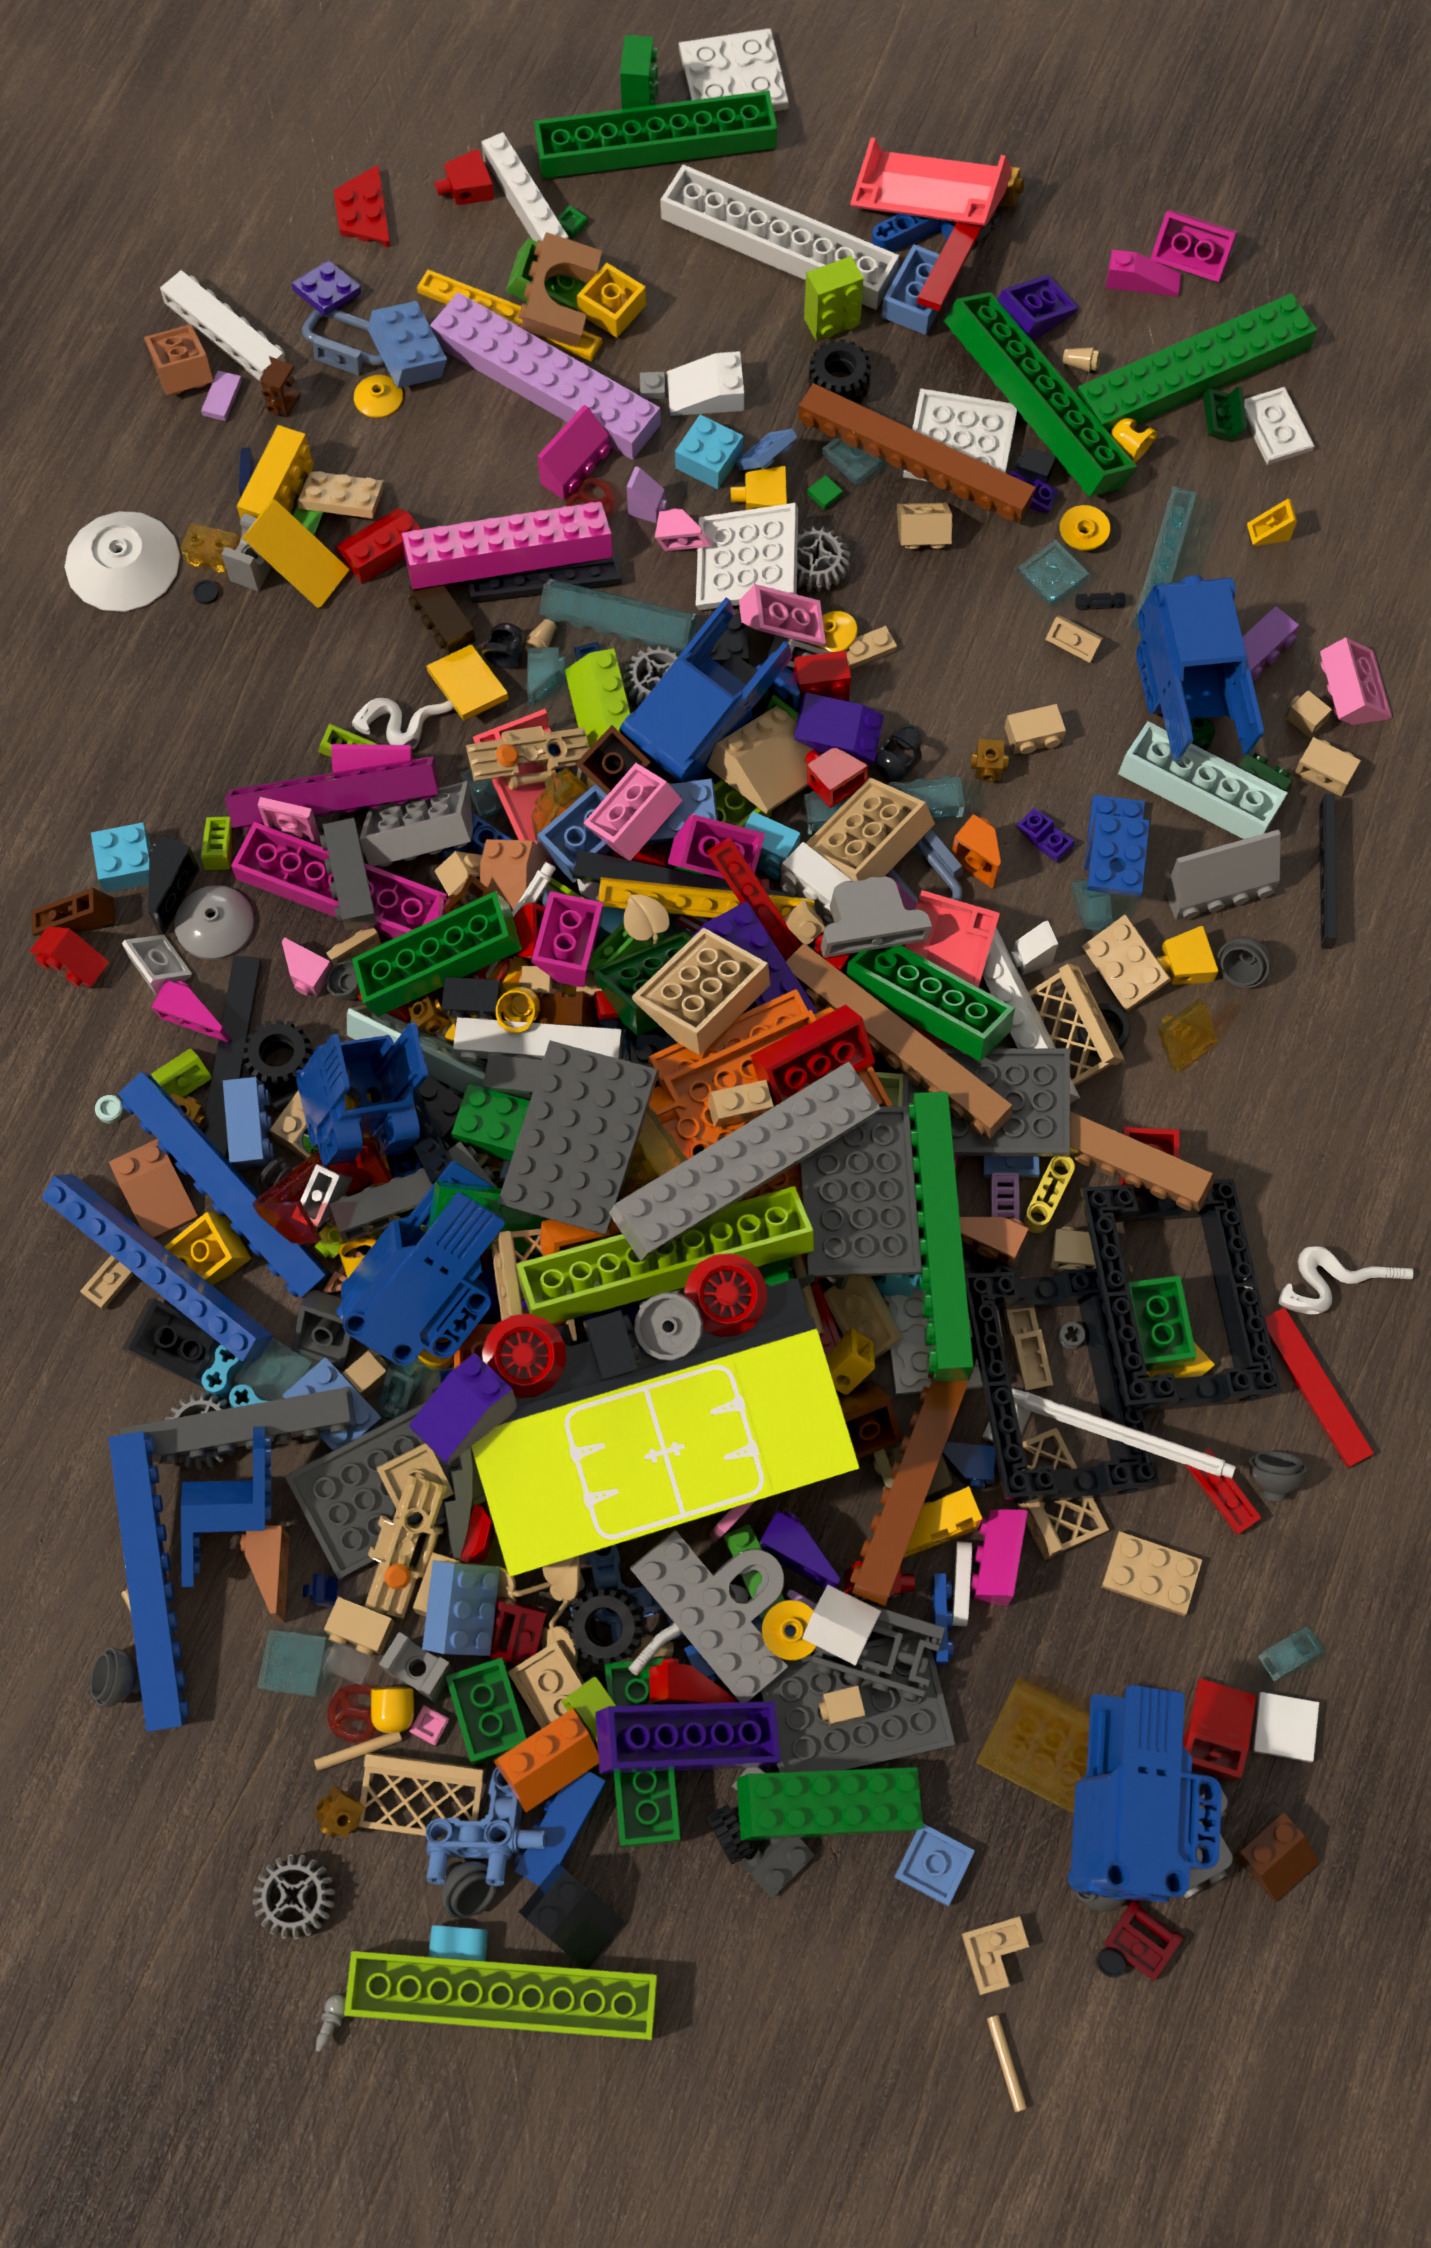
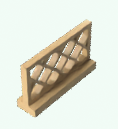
M1066 964L1059 969V973L1028 993L1031 999L1037 995L1045 996L1041 1011H1038L1043 1022L1045 1017L1056 1019L1052 1035H1050L1054 1045L1056 1040L1066 1042V1048H1070V1054L1073 1045L1084 1047L1080 1063L1070 1061V1064L1079 1066L1076 1077L1072 1079L1074 1086H1077L1112 1064L1117 1065L1125 1059L1080 968ZM1062 980L1065 985L1063 997L1052 996L1054 985ZM1050 998L1061 1001L1057 1017L1046 1014ZM1067 1003L1073 1004L1077 1010L1074 1021L1063 1019ZM1062 1021L1073 1024L1068 1040L1057 1037ZM1079 1026L1086 1028L1088 1032L1085 1045L1074 1042ZM1090 1050L1097 1051L1102 1062L1094 1067L1086 1065Z
M541 1229L499 1232L491 1242L502 1320L512 1315L530 1314L523 1307L522 1299L524 1295L520 1290L521 1286L516 1259L519 1260L518 1263L528 1261L527 1258L534 1248L542 1254L541 1246L538 1244L541 1238ZM530 1236H537L535 1240L530 1238ZM513 1238H523L530 1244V1247L523 1256L515 1250ZM574 1319L567 1320L568 1323L565 1324L569 1325L573 1341H576Z
M1057 1428L1023 1442L1024 1450L1034 1453L1031 1466L1027 1465L1023 1470L1034 1469L1038 1456L1053 1461L1054 1470L1057 1463L1068 1467V1469L1077 1468ZM1053 1438L1057 1446L1055 1455L1041 1450L1044 1440ZM1093 1498L1083 1499L1081 1507L1067 1500L1052 1501L1060 1504L1057 1517L1046 1513L1044 1509L1045 1502L1017 1504L1019 1510L1028 1511L1026 1524L1044 1560L1050 1559L1062 1551L1106 1533L1109 1530ZM1065 1507L1079 1512L1076 1525L1061 1519ZM1083 1515L1094 1518L1098 1529L1089 1531L1081 1528L1080 1524ZM1059 1525L1073 1530L1070 1541L1061 1543L1057 1535Z
M377 1753L365 1754V1771L360 1799L365 1808L360 1815V1822L357 1827L426 1836L425 1831L427 1827L421 1818L435 1809L441 1819H445L446 1816L438 1805L449 1796H452L461 1808L451 1818H457L464 1812L469 1821H478L486 1768ZM371 1773L383 1774L390 1784L378 1795L370 1786ZM389 1775L399 1776V1778L393 1781ZM405 1777L412 1778L420 1788L407 1799L396 1785ZM419 1779L429 1780V1782H427L425 1785H422ZM434 1781L442 1782L449 1792L436 1803L425 1789ZM448 1783L458 1784V1786L452 1790ZM463 1785L476 1787L474 1800L467 1806H464L454 1793ZM393 1788L403 1802L389 1812L379 1797ZM422 1791L432 1806L418 1816L409 1801ZM370 1793L373 1798L367 1802L368 1794ZM376 1801L385 1813V1816L377 1822L365 1821L366 1808ZM403 1805L408 1808L415 1818L407 1826L399 1825L392 1816ZM473 1805V1811L471 1816L467 1809ZM388 1818L392 1824L382 1822ZM418 1822L421 1828L411 1826ZM442 1834L438 1838H446L447 1834Z

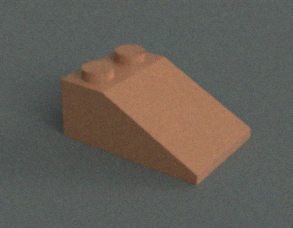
M191 324L144 337L166 395H177L186 389L193 387L202 388L208 383L214 382L206 353Z
M486 839L480 862V882L492 892L496 891L511 906V912H513L535 877L536 872L541 870L545 864L547 854L532 840Z
M158 1139L109 1161L112 1171L141 1229L153 1239L199 1218L169 1155L164 1153L157 1145Z
M960 1217L962 1247L993 1263L999 1260L1013 1267L1029 1228L1024 1227V1224L1015 1218Z
M265 1525V1531H246V1534H242L241 1551H245L246 1559L270 1614L279 1623H285L291 1537L282 1526Z

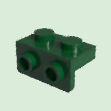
M1236 387L1230 394L1210 388L1203 393L1208 436L1233 442L1247 429L1242 388Z
M1256 752L1253 756L1250 754L1245 755L1238 768L1286 792L1289 785L1293 782L1292 779L1288 778L1291 774L1290 772L1278 765L1273 769L1266 764L1268 759Z

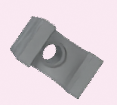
M244 513L240 519V525L242 526L240 543L236 550L225 547L222 557L230 581L259 592L272 566L242 539L243 535L257 519Z
M400 1632L379 1663L387 1674L408 1687L414 1688L415 1691L434 1703L447 1684L446 1676L454 1673V1669L448 1661L441 1657L437 1658L422 1650V1648ZM417 1663H424L426 1665L425 1673L420 1677L412 1676V1667Z

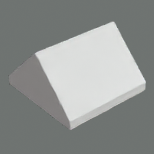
M165 935L127 939L122 942L130 960L156 996L165 980L174 983L177 981L184 982L192 975Z
M827 1585L802 1639L856 1665L881 1611Z

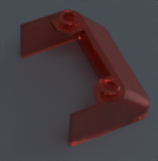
M373 1142L362 1143L364 1148L353 1162L330 1165V1167L353 1177L345 1196L361 1193L372 1184L389 1183L393 1179ZM319 1150L257 1198L252 1204L257 1215L290 1243L302 1245L304 1243H318L322 1240L300 1201L316 1164L323 1165Z

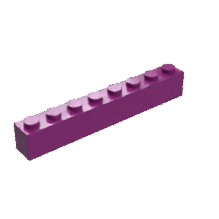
M434 756L230 789L225 797L232 827L241 826V829H249L254 822L264 823L258 808L260 797L311 808L313 815L317 814V816L323 817L332 814L333 811L353 812L358 807L363 806L378 808L383 806L384 803L393 801L395 804H403L412 798L418 797L421 800H428L434 798L439 793L441 785Z

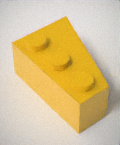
M969 1487L950 1493L935 1502L923 1504L903 1558L978 1530L982 1516Z

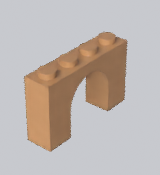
M546 232L543 241L538 240L534 255H537L538 259L537 262H532L529 276H532L533 279L532 283L527 282L523 297L528 299L527 303H522L518 316L519 319H522L520 328L577 347L582 336L587 314L555 303L547 294L544 281L555 275H565L589 283L597 273L602 251Z

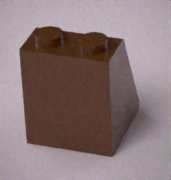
M613 725L575 763L607 795L635 763L650 772L653 770L651 762Z
M873 1380L857 1385L848 1395H844L841 1392L837 1394L856 1459L902 1441L892 1401Z

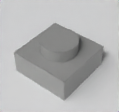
M640 372V396L642 398H665L664 372Z

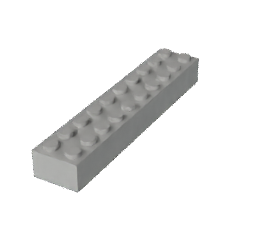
M847 1062L617 1202L609 1214L639 1260L643 1261L870 1120L881 1108L850 1062Z

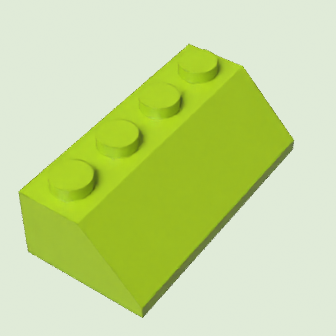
M615 649L589 653L565 669V674L578 728H585L590 748L611 725L619 731L623 721L630 715Z

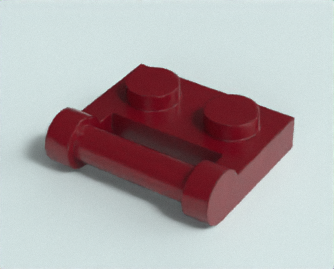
M497 1597L491 1653L487 1657L493 1659L503 1658L505 1662L519 1665L537 1654L547 1610L514 1602L506 1597ZM507 1613L515 1614V1620L508 1648L505 1649L500 1647Z
M1131 1900L1103 1942V1945L1121 1951L1126 1957L1127 1963L1154 1982L1184 1936L1178 1931H1171L1143 1910L1138 1901ZM1134 1917L1165 1940L1167 1943L1164 1949L1129 1924L1131 1919Z

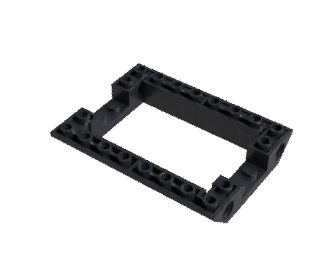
M1234 1179L1214 1180V1184L1200 1211L1193 1208L1190 1211L1179 1207L1175 1200L1168 1197L1165 1199L1158 1198L1151 1194L1150 1191H1135L1133 1184L1082 1187L1080 1192L1125 1407L1138 1412L1227 1405L1244 1403L1281 1393V1385ZM1200 1217L1234 1368H1227L1216 1375L1174 1378V1373H1165L1144 1378L1147 1376V1370L1116 1222Z
M1096 1268L1067 1269L1054 1277L1015 1278L1014 1272L965 1274L968 1314L1004 1499L1016 1504L1110 1497L1159 1486L1153 1453L1107 1438L1111 1461H1103L1094 1467L1054 1470L1053 1465L1037 1466L1031 1470H1023L1027 1467L996 1310L1079 1306L1102 1418L1149 1434L1144 1412H1138L1124 1405Z

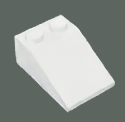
M740 352L715 353L667 371L670 416L744 411V387Z

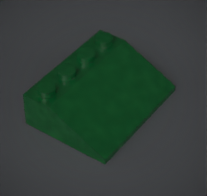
M685 932L592 969L593 977L621 1021L637 1036L660 1027V1025L632 1000V996L692 939Z

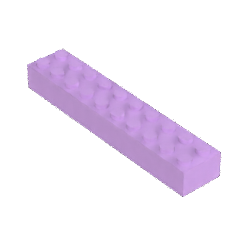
M457 292L430 325L443 351L564 421L569 422L580 408L586 405L609 434L610 447L632 460L661 425L660 407Z

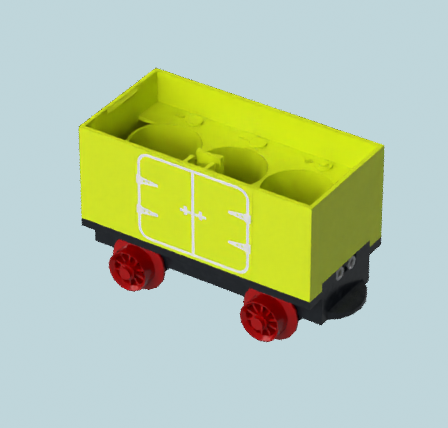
M731 1253L717 1254L699 1262L689 1274L684 1289V1295L692 1299L699 1307L704 1320L703 1336L698 1346L689 1354L674 1360L658 1359L648 1354L639 1344L635 1327H633L632 1320H630L633 1332L628 1334L631 1346L637 1345L641 1357V1362L637 1363L638 1369L601 1381L589 1341L574 1345L569 1325H563L568 1323L567 1321L551 1324L545 1318L531 1314L512 1315L497 1323L487 1335L482 1351L483 1361L513 1389L518 1410L473 1444L471 1448L509 1577L859 1469L814 1318L809 1316L801 1290L816 1280L814 1274L769 1286L763 1279L759 1269L744 1257ZM668 1320L665 1322L666 1325H663V1328L666 1332H672L674 1330V1323Z

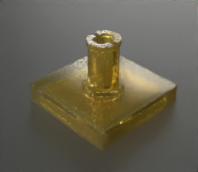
M1199 998L1177 1015H1166L1161 1021V1026L1158 1028L1169 1066L1176 1072L1218 1042L1206 1002Z

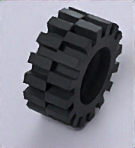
M728 1804L706 1815L731 1865L753 1854L748 1841H741L740 1825Z

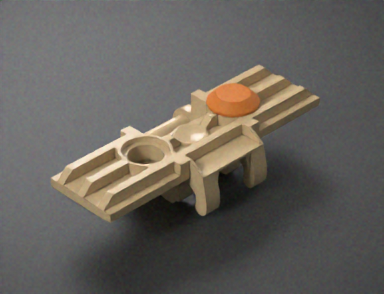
M542 726L510 730L502 733V740L466 745L474 782L506 777L510 790L517 789L518 786L535 783H556L557 775L555 769L576 766L575 763L589 750L584 727L556 732H545ZM550 744L557 745L561 750L560 756H552L548 751V746ZM536 762V765H542L544 768V772L516 776L519 773L518 767L521 764Z
M408 1475L393 1521L386 1516H380L378 1525L381 1527V1532L376 1546L371 1545L368 1556L378 1561L379 1564L364 1606L365 1608L404 1618L416 1579L418 1577L424 1578L438 1536L444 1530L442 1526L435 1524L447 1485ZM412 1512H419L423 1515V1520H419L416 1523H408L407 1517ZM421 1532L427 1533L417 1566L410 1565L419 1534Z

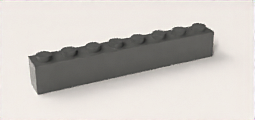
M345 1387L120 1428V1435L142 1431L149 1432V1437L154 1438L156 1449L155 1454H151L152 1463L161 1461L162 1464H173L179 1462L181 1457L190 1456V1459H201L207 1457L209 1452L218 1451V1454H229L235 1452V1448L246 1446V1449H253V1427L265 1426V1437L271 1436V1441H274L275 1444H285L291 1442L292 1437L303 1436V1439L320 1437V1432L331 1431L332 1434L348 1432V1427L356 1426L352 1392Z

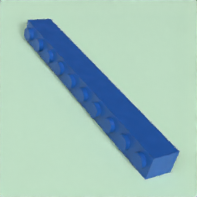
M141 1071L118 1093L123 1100L121 1102L123 1108L131 1115L135 1113L141 1120L139 1122L141 1128L149 1135L153 1133L159 1140L157 1143L159 1148L167 1155L172 1154L177 1160L175 1163L177 1168L183 1174H190L196 1181L194 1183L195 1188L204 1196L206 1194L210 1196L214 1201L212 1203L214 1209L220 1215L224 1216L226 1214L232 1221L230 1224L232 1229L238 1235L246 1236L251 1242L248 1244L250 1249L257 1256H264L269 1262L267 1264L268 1269L275 1276H282L287 1282L285 1287L294 1297L306 1298L313 1289L317 1290L332 1276L150 1073Z
M74 1174L53 1176L41 1199L242 1362L261 1358L273 1338V1334Z
M145 1431L111 1436L108 1439L146 1732L179 1727L187 1724L186 1718H190V1707L188 1700L183 1699L182 1689L186 1688V1677L184 1671L179 1669L178 1659H182V1647L180 1641H176L174 1630L178 1629L177 1613L172 1612L171 1600H174L175 1594L173 1583H168L167 1571L171 1570L169 1554L164 1553L163 1542L167 1541L165 1524H160L159 1512H163V1502L161 1495L156 1493L155 1483H159V1472L157 1466H153L151 1455L155 1454L156 1451L153 1437H149V1432Z

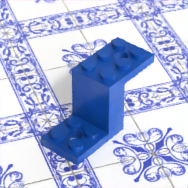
M1101 795L1092 796L1084 869L1089 870L1087 890L1141 897L1150 821L1143 819L1145 801Z
M265 1426L253 1427V1481L182 1482V1587H194V1576H200V1532L265 1531V1520H271V1436L265 1437Z

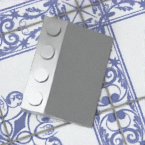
M465 781L442 787L434 798L428 800H421L418 797L412 798L403 804H395L393 801L384 803L383 806L378 808H368L359 839L368 864L373 867H385L392 864L393 861L401 859L408 861L424 853L436 854L444 848L452 846L459 848L471 842L473 822L469 782Z
M1279 830L1177 858L1165 890V895L1175 920L1181 918L1186 920L1192 919L1205 911L1217 912L1226 905L1233 903L1234 905H1241L1254 897L1266 898L1272 895L1280 881L1281 834Z

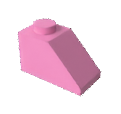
M683 509L659 512L655 539L664 551L711 546V541L704 531Z
M284 937L282 945L294 988L303 995L311 994L317 997L327 983V975L332 968L330 961Z

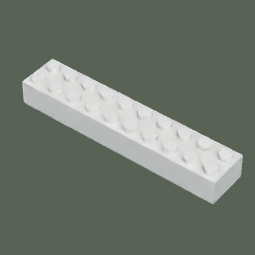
M682 165L661 198V219L806 280V272L852 256L864 278L862 304L877 310L898 273L899 255L686 165Z

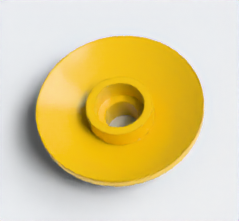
M373 375L365 378L357 385L354 391V402L357 409L362 414L371 418H384L392 415L399 409L403 401L402 388H397L393 379L385 375Z
M1088 505L1076 506L1069 509L1061 518L1060 534L1063 540L1075 549H1096L1103 545L1109 537V520L1101 510Z
M833 611L822 615L826 644L824 646L811 645L829 652L847 650L857 637L858 628L854 618L842 611Z
M787 1600L776 1604L767 1612L762 1624V1636L767 1648L774 1655L785 1660H798L808 1656L816 1648V1645L802 1639L814 1612L812 1608L800 1601ZM788 1625L795 1628V1634L792 1637L787 1636L785 1633V1628Z

